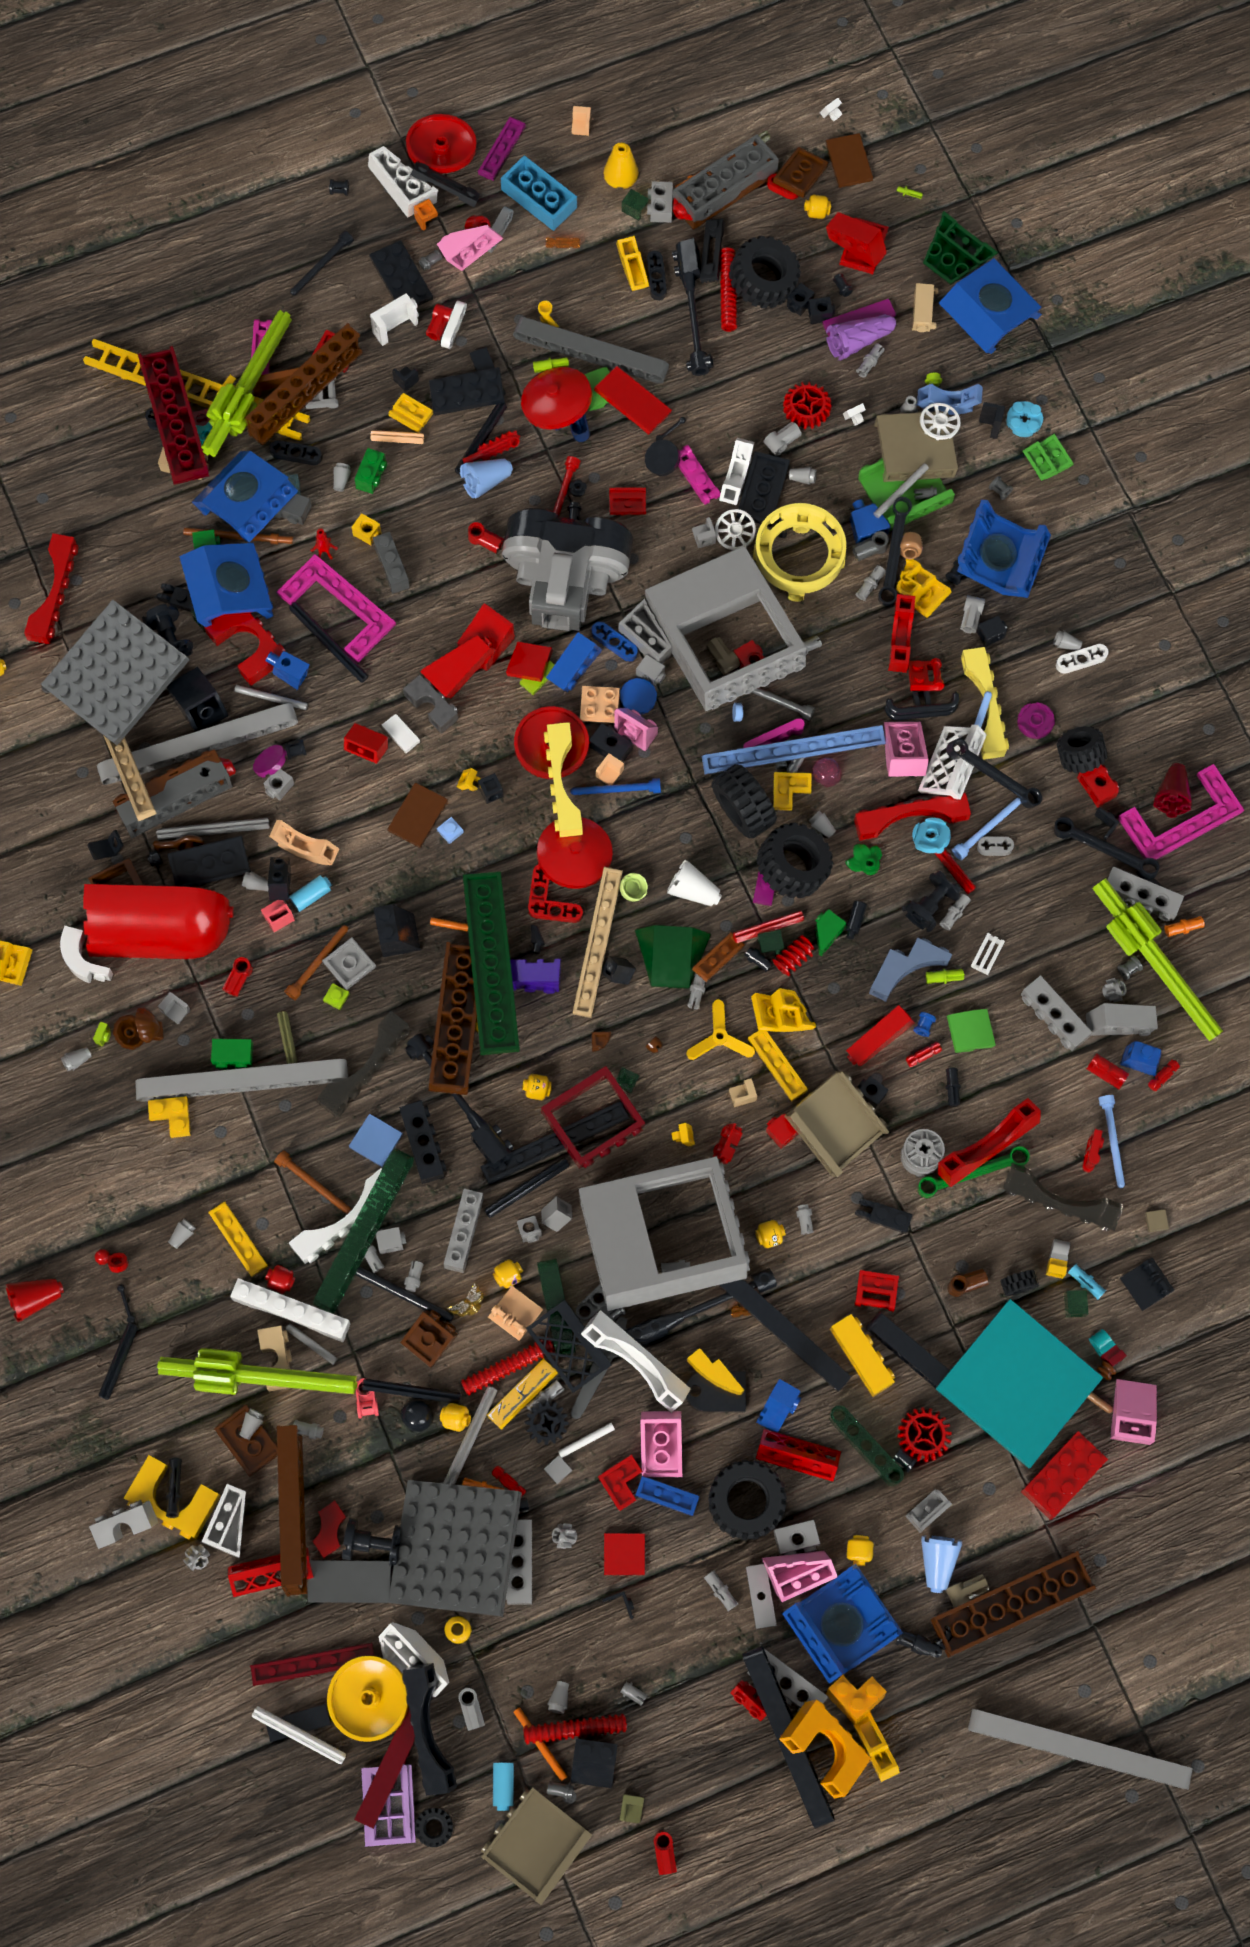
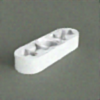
M456 302L442 336L441 347L451 349L465 315L467 303Z
M1096 644L1061 655L1056 662V669L1060 673L1066 674L1102 663L1107 658L1108 649L1103 644ZM1097 650H1098L1100 653L1103 652L1102 657H1100L1099 654L1095 655L1096 652H1097ZM1084 655L1087 661L1081 663L1077 660V656ZM1062 661H1064L1065 663H1069L1068 666L1065 667V665H1061Z

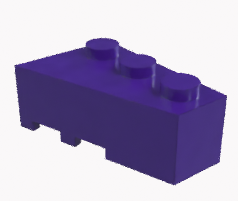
M537 959V963L527 962V960H510L513 991L516 989H524L526 992L541 990L547 994L559 992L560 959H555L554 963H544V959Z

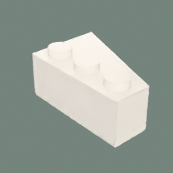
M229 1484L226 1485L202 1539V1543L237 1558L240 1557L245 1491Z

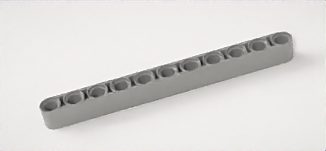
M286 703L131 753L141 775L200 756L208 750H220L292 727L298 723V719L293 705ZM113 758L97 764L102 784L108 785L122 781Z
M333 1059L142 1078L135 1080L136 1100L145 1102L185 1096L196 1097L344 1082L348 1080L347 1060Z
M972 1709L968 1726L969 1731L1189 1790L1193 1768Z

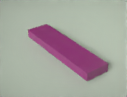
M509 117L479 168L478 175L492 181L495 180L525 129V123Z
M886 299L823 321V326L826 331L827 327L832 324L877 317L884 314L895 317L896 313L890 300Z

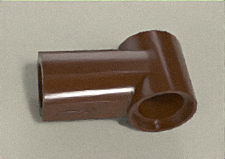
M983 1268L964 1275H956L949 1282L947 1289L950 1295L960 1297L964 1293L988 1286V1277ZM953 1283H960L962 1285V1290H957L954 1287Z

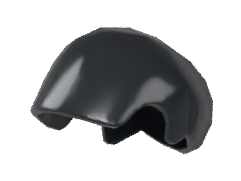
M413 1399L407 1402L401 1409L402 1422L410 1431L422 1432L432 1423V1410L422 1400Z

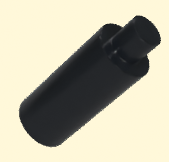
M854 901L845 929L848 932L846 936L848 939H854L855 934H859L867 904L861 901Z

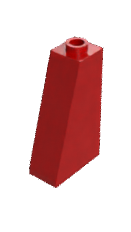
M477 635L426 666L420 672L445 697L452 699L496 649L492 646L493 642L487 636Z
M898 1005L846 1050L849 1054L847 1058L853 1065H864L915 1024L914 1020Z

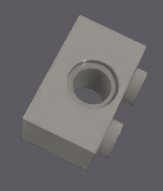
M814 1520L773 1531L779 1556L797 1554L796 1551L804 1550L805 1553L817 1550L816 1546L820 1545ZM798 1534L802 1537L803 1542L801 1545H795L792 1542L793 1535Z

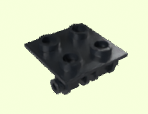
M1153 1258L1147 1259L1143 1264L1120 1278L1142 1311L1175 1291Z

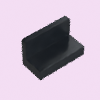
M984 402L979 422L992 425L990 438L997 439L1005 406Z

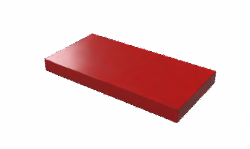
M618 366L594 388L596 393L648 435L672 412L668 406Z

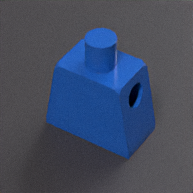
M862 499L853 503L855 511L851 512L850 524L856 544L871 538L879 531L887 535L889 534L890 524L883 514L879 518L873 514L878 509L875 504L865 506Z
M285 651L282 652L280 657L270 652L265 660L274 666L272 673L296 690L299 689L306 678L310 666L308 663Z
M1134 1041L1125 1047L1120 1065L1155 1077L1161 1060L1162 1050Z

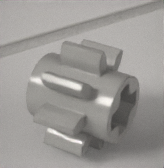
M1115 978L1106 980L1107 984L1102 988L1104 997L1114 1003L1122 1001V996H1125L1127 992L1124 982Z
M557 1524L558 1528H555L552 1532L553 1542L558 1543L557 1548H571V1544H574L577 1540L576 1530L571 1529L572 1524Z
M202 1544L199 1546L192 1545L185 1551L186 1558L183 1561L192 1571L195 1568L202 1570L209 1563L207 1557L210 1556V1553Z

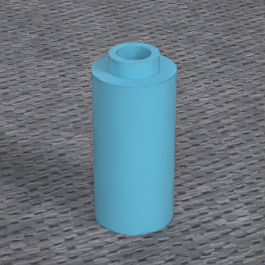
M319 875L291 894L289 899L297 911L300 912L330 892L332 884L326 876L322 877Z
M493 1763V1806H497V1811H509V1806H514V1763Z

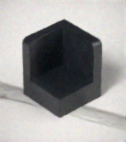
M405 366L401 371H398L396 368L392 370L393 380L405 392L419 381L416 369L411 371Z
M608 956L601 973L610 982L628 985L636 968L627 959Z

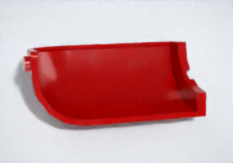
M84 884L83 909H86L87 920L83 922L84 935H88L86 948L89 957L194 959L204 957L215 951L224 941L230 925V918H233L234 907L230 905L229 900L224 895L203 888Z

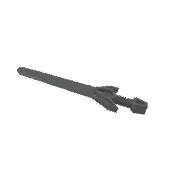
M620 1317L615 1323L625 1330L627 1319ZM602 1349L610 1362L619 1356L611 1351ZM594 1361L589 1373H594L599 1369ZM608 1369L582 1386L571 1410V1416L574 1419H579L582 1416Z

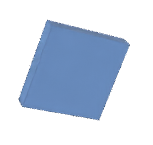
M369 1114L350 1143L349 1148L383 1167L403 1136V1133Z

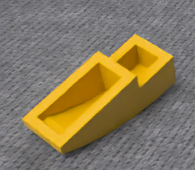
M635 236L617 240L616 245L631 290L635 291L649 287Z
M700 1348L687 1358V1362L706 1380L728 1392L737 1395L743 1394L744 1389L720 1359L712 1363Z
M870 1712L867 1713L853 1726L882 1782L900 1773L899 1767Z

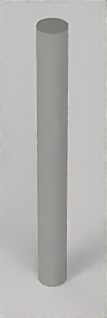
M924 463L873 513L875 517L879 518L897 498L901 497L929 469L928 465Z
M237 684L234 691L280 704L291 703L293 707L307 710L308 707L306 702Z

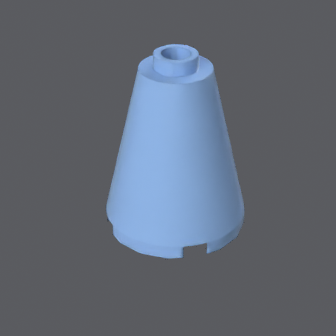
M506 459L469 462L461 465L460 476L465 478L466 483L463 485L471 498H479L511 476L513 467L511 462Z
M927 1535L921 1537L926 1584L927 1587L931 1588V1592L943 1593V1590H947L962 1547V1540L954 1543V1538L931 1536V1539L926 1540Z

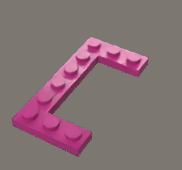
M314 554L277 591V594L291 605L316 581L368 624L344 648V651L359 663L396 625V622Z
M1214 764L1198 772L1197 777L1216 805L1156 838L1135 807L1118 816V820L1144 859L1154 858L1157 860L1243 813V807Z

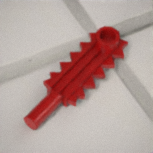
M516 430L513 432L508 431L502 434L500 438L496 437L494 441L489 440L488 444L483 443L482 446L477 448L478 452L463 458L464 464L474 462L480 458L483 461L490 460L491 456L496 457L498 453L502 454L504 450L508 451L510 447H517L520 442V435L517 434Z

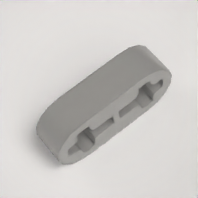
M983 837L977 845L978 852L985 856H1006L1011 854L1014 848V842L1009 837ZM985 842L990 846L988 850H985L983 846ZM1003 843L1009 846L1007 850H1004V847H1002Z

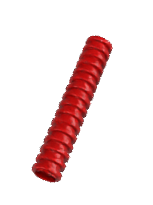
M730 247L721 249L720 256L721 329L727 332L737 329L736 288L732 287V280L729 278L730 264L736 252L735 249Z
M546 1340L545 1348L547 1351L555 1353L552 1341ZM535 1342L533 1346L529 1345V1348H523V1351L520 1352L519 1350L517 1354L513 1353L511 1357L507 1356L505 1360L501 1359L500 1363L495 1362L494 1366L489 1365L490 1368L487 1369L485 1367L484 1371L481 1372L479 1370L478 1374L473 1373L472 1377L468 1376L466 1380L462 1379L461 1384L466 1394L470 1396L472 1392L476 1393L477 1389L482 1390L483 1386L488 1387L489 1383L492 1385L494 1384L493 1381L496 1380L498 1382L499 1378L502 1377L504 1379L505 1375L509 1376L511 1372L515 1373L517 1369L521 1370V1367H527V1364L530 1363L531 1365L533 1361L537 1362L538 1358L541 1357L543 1359L545 1354Z
M615 1714L614 1717L608 1715V1718L601 1716L600 1719L598 1717L592 1719L590 1717L588 1720L583 1718L582 1721L576 1719L575 1722L573 1720H569V1722L563 1721V1723L558 1721L556 1724L550 1722V1725L544 1723L543 1726L537 1724L535 1727L534 1725H531V1727L525 1725L523 1728L524 1741L528 1745L529 1742L535 1744L536 1741L542 1743L543 1740L549 1742L551 1739L552 1741H555V1739L560 1741L562 1738L568 1740V1737L574 1739L575 1736L581 1738V1736L587 1737V1735L593 1737L594 1734L600 1736V1733L606 1735L608 1732L610 1734H613V1732L619 1733L620 1731L625 1733L627 1723L624 1714H620V1716Z

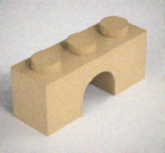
M282 1326L257 1330L261 1351L263 1353L271 1351L278 1354V1361L271 1368L290 1369L289 1362H292L291 1351L286 1349V1342H289L287 1330L283 1331ZM267 1386L269 1392L287 1388Z

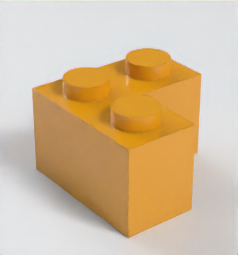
M842 1675L828 1688L826 1695L856 1725L885 1697L887 1691L873 1677L857 1690Z

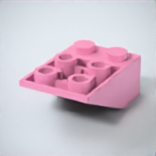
M1116 1379L1110 1439L1151 1445L1155 1442L1157 1385Z

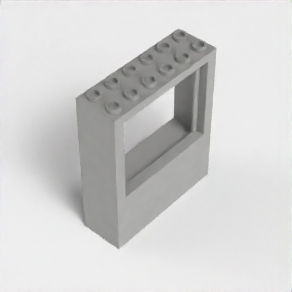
M745 546L645 590L647 606L651 613L654 614L655 620L670 642L674 658L705 711L716 709L721 704L732 702L741 695L750 694L759 687H765L772 681L783 679L788 674L794 671L798 672L806 667V646ZM761 601L788 648L711 682L684 635Z
M717 1156L579 1188L580 1204L607 1311L747 1278V1271L750 1270L749 1255L744 1250L745 1242L743 1234L739 1232L738 1227L740 1225L737 1215L735 1216L733 1199L729 1196V1184L724 1178L723 1163L718 1162ZM710 1177L732 1257L658 1274L637 1194Z

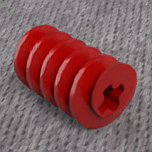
M800 935L798 940L793 941V945H789L787 950L781 952L782 955L778 954L776 960L772 959L773 963L783 974L789 977V969L795 972V964L801 967L800 960L807 962L806 955L811 958L813 957L811 951L814 950V947L806 937Z

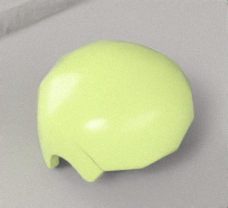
M629 873L622 878L619 890L626 900L635 902L646 896L648 884L642 875Z

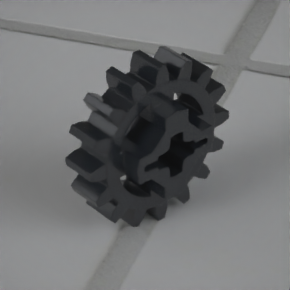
M548 1400L545 1401L544 1405L537 1402L538 1407L531 1406L530 1408L533 1412L526 1413L529 1420L524 1421V1423L529 1425V1427L525 1430L526 1432H532L530 1435L531 1439L537 1437L536 1442L538 1444L542 1440H544L545 1445H548L549 1440L555 1444L556 1437L562 1439L561 1432L567 1433L564 1425H568L569 1422L565 1421L564 1418L568 1415L566 1413L561 1414L563 1407L556 1408V1402H553L551 1405H549ZM546 1409L553 1410L557 1414L550 1415ZM539 1414L537 1421L534 1422L535 1416ZM544 1416H545L548 1420H551V1421L548 1423V1424H549V1426H548L549 1429H548L545 1425H542V1424L545 1422V1421H544V1419H545ZM559 1423V1427L555 1432L554 1428ZM543 1430L547 1436L540 1435L536 1431Z

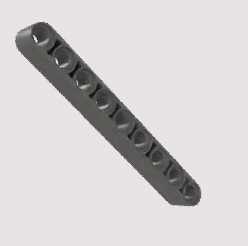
M525 317L519 318L513 336L520 341L610 369L618 366L629 375L655 383H663L669 369V364L664 360Z

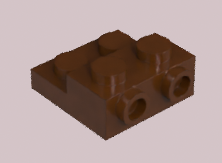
M435 1310L423 1311L400 1342L429 1367L435 1365L443 1352L449 1348L458 1336L455 1332L456 1327L449 1322L445 1324L441 1321V1315Z

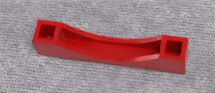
M52 533L48 547L54 564L53 586L45 602L28 617L24 632L27 640L49 644L51 638H54L55 622L59 620V608L64 603V590L69 585V572L73 571V558L78 553V545L74 537Z
M963 793L961 799H954L950 795L946 797L934 796L930 800L925 801L918 799L909 804L902 802L888 808L887 806H881L872 811L867 809L861 810L855 814L854 822L858 839L861 841L877 838L888 826L907 817L931 816L948 823H956L969 820L971 811L967 795Z
M1027 1098L1014 1107L1007 1117L984 1138L965 1149L952 1152L938 1162V1175L950 1187L954 1186L1040 1123L1041 1110Z

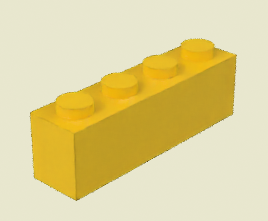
M850 1314L832 1325L830 1331L868 1391L874 1397L892 1386L895 1382L893 1380L895 1376L891 1369H886L882 1363L884 1358L879 1351L875 1352L870 1336L868 1334L865 1335L861 1330L863 1326L860 1320Z

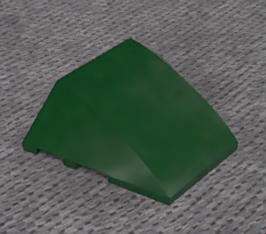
M943 211L923 264L951 285L997 255L998 252L987 243L980 241L959 225L953 217Z
M653 925L635 930L651 987L689 989L695 976V972L692 969L701 960L711 934L693 927Z

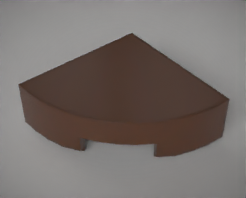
M611 1031L592 1032V1052L599 1051L608 1044Z

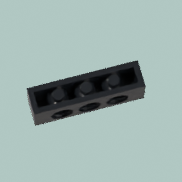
M422 1101L399 1107L421 1183L425 1184L445 1178L443 1172L447 1171L444 1160L440 1161L438 1156L441 1153L438 1142H434L432 1136L436 1135L433 1123L429 1124L427 1117H430L428 1106H423ZM416 1120L424 1122L419 1128L414 1127L413 1123ZM422 1138H427L429 1140V1143L425 1146H421L419 1144V1140ZM432 1156L435 1160L431 1164H426L424 1159Z

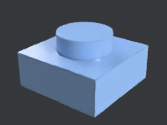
M452 817L437 828V831L449 844L464 833L463 829Z

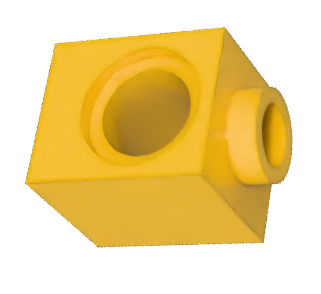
M362 513L352 526L353 536L371 546L373 544V537L382 534L380 523ZM366 529H372L370 532H364Z

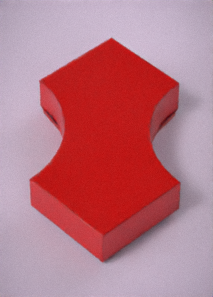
M333 1501L318 1512L321 1518V1529L313 1543L323 1558H326L341 1547L338 1540V1530L346 1516L336 1501Z

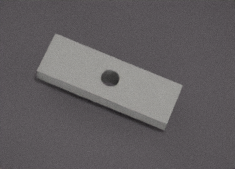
M765 1565L746 1567L756 1629L777 1626ZM763 1593L765 1596L764 1600H759L757 1594Z

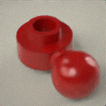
M100 1249L95 1253V1261L100 1265L108 1263L109 1270L114 1273L122 1272L128 1267L127 1256L123 1253H114L110 1256V1253L105 1249Z

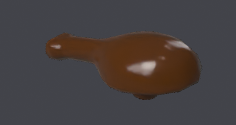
M184 835L172 841L155 840L153 842L155 850L164 848L182 850L205 844V841L197 835Z

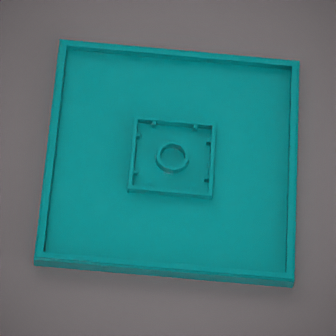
M1010 1299L936 1387V1390L1026 1467L1031 1468L1103 1377Z

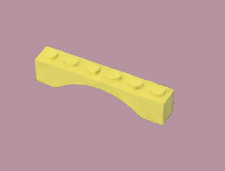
M985 647L963 650L961 661L964 674L978 687L983 697L987 691L992 693L987 709L986 728L984 730L987 736L980 750L982 759L1004 757L1009 749L1008 739L1004 738L1005 724L1000 719L1001 706L996 701L998 692L997 688L993 687L994 673L989 668L990 655L986 653Z
M570 722L547 725V732H544L545 743H549V749H546L547 761L551 760V767H548L549 778H553V784H550L551 796H555L556 801L552 802L553 814L557 813L558 820H554L555 831H559L560 837L583 835L581 812L568 798L561 780L562 765L572 747Z

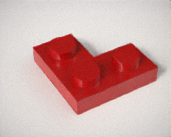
M632 1455L598 1476L619 1511L637 1501L626 1483L643 1473Z

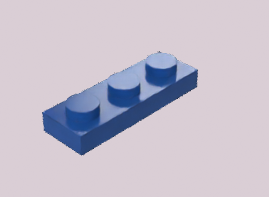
M644 1476L640 1480L635 1495L636 1497L693 1516L699 1499L698 1495Z

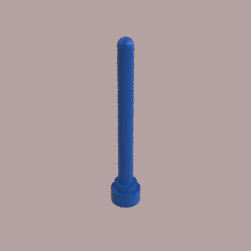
M652 778L649 783L572 788L570 792L572 795L642 790L661 793L660 778Z

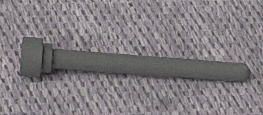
M761 688L751 692L799 712L802 718L808 721L811 720L815 711V707L811 705L801 706Z

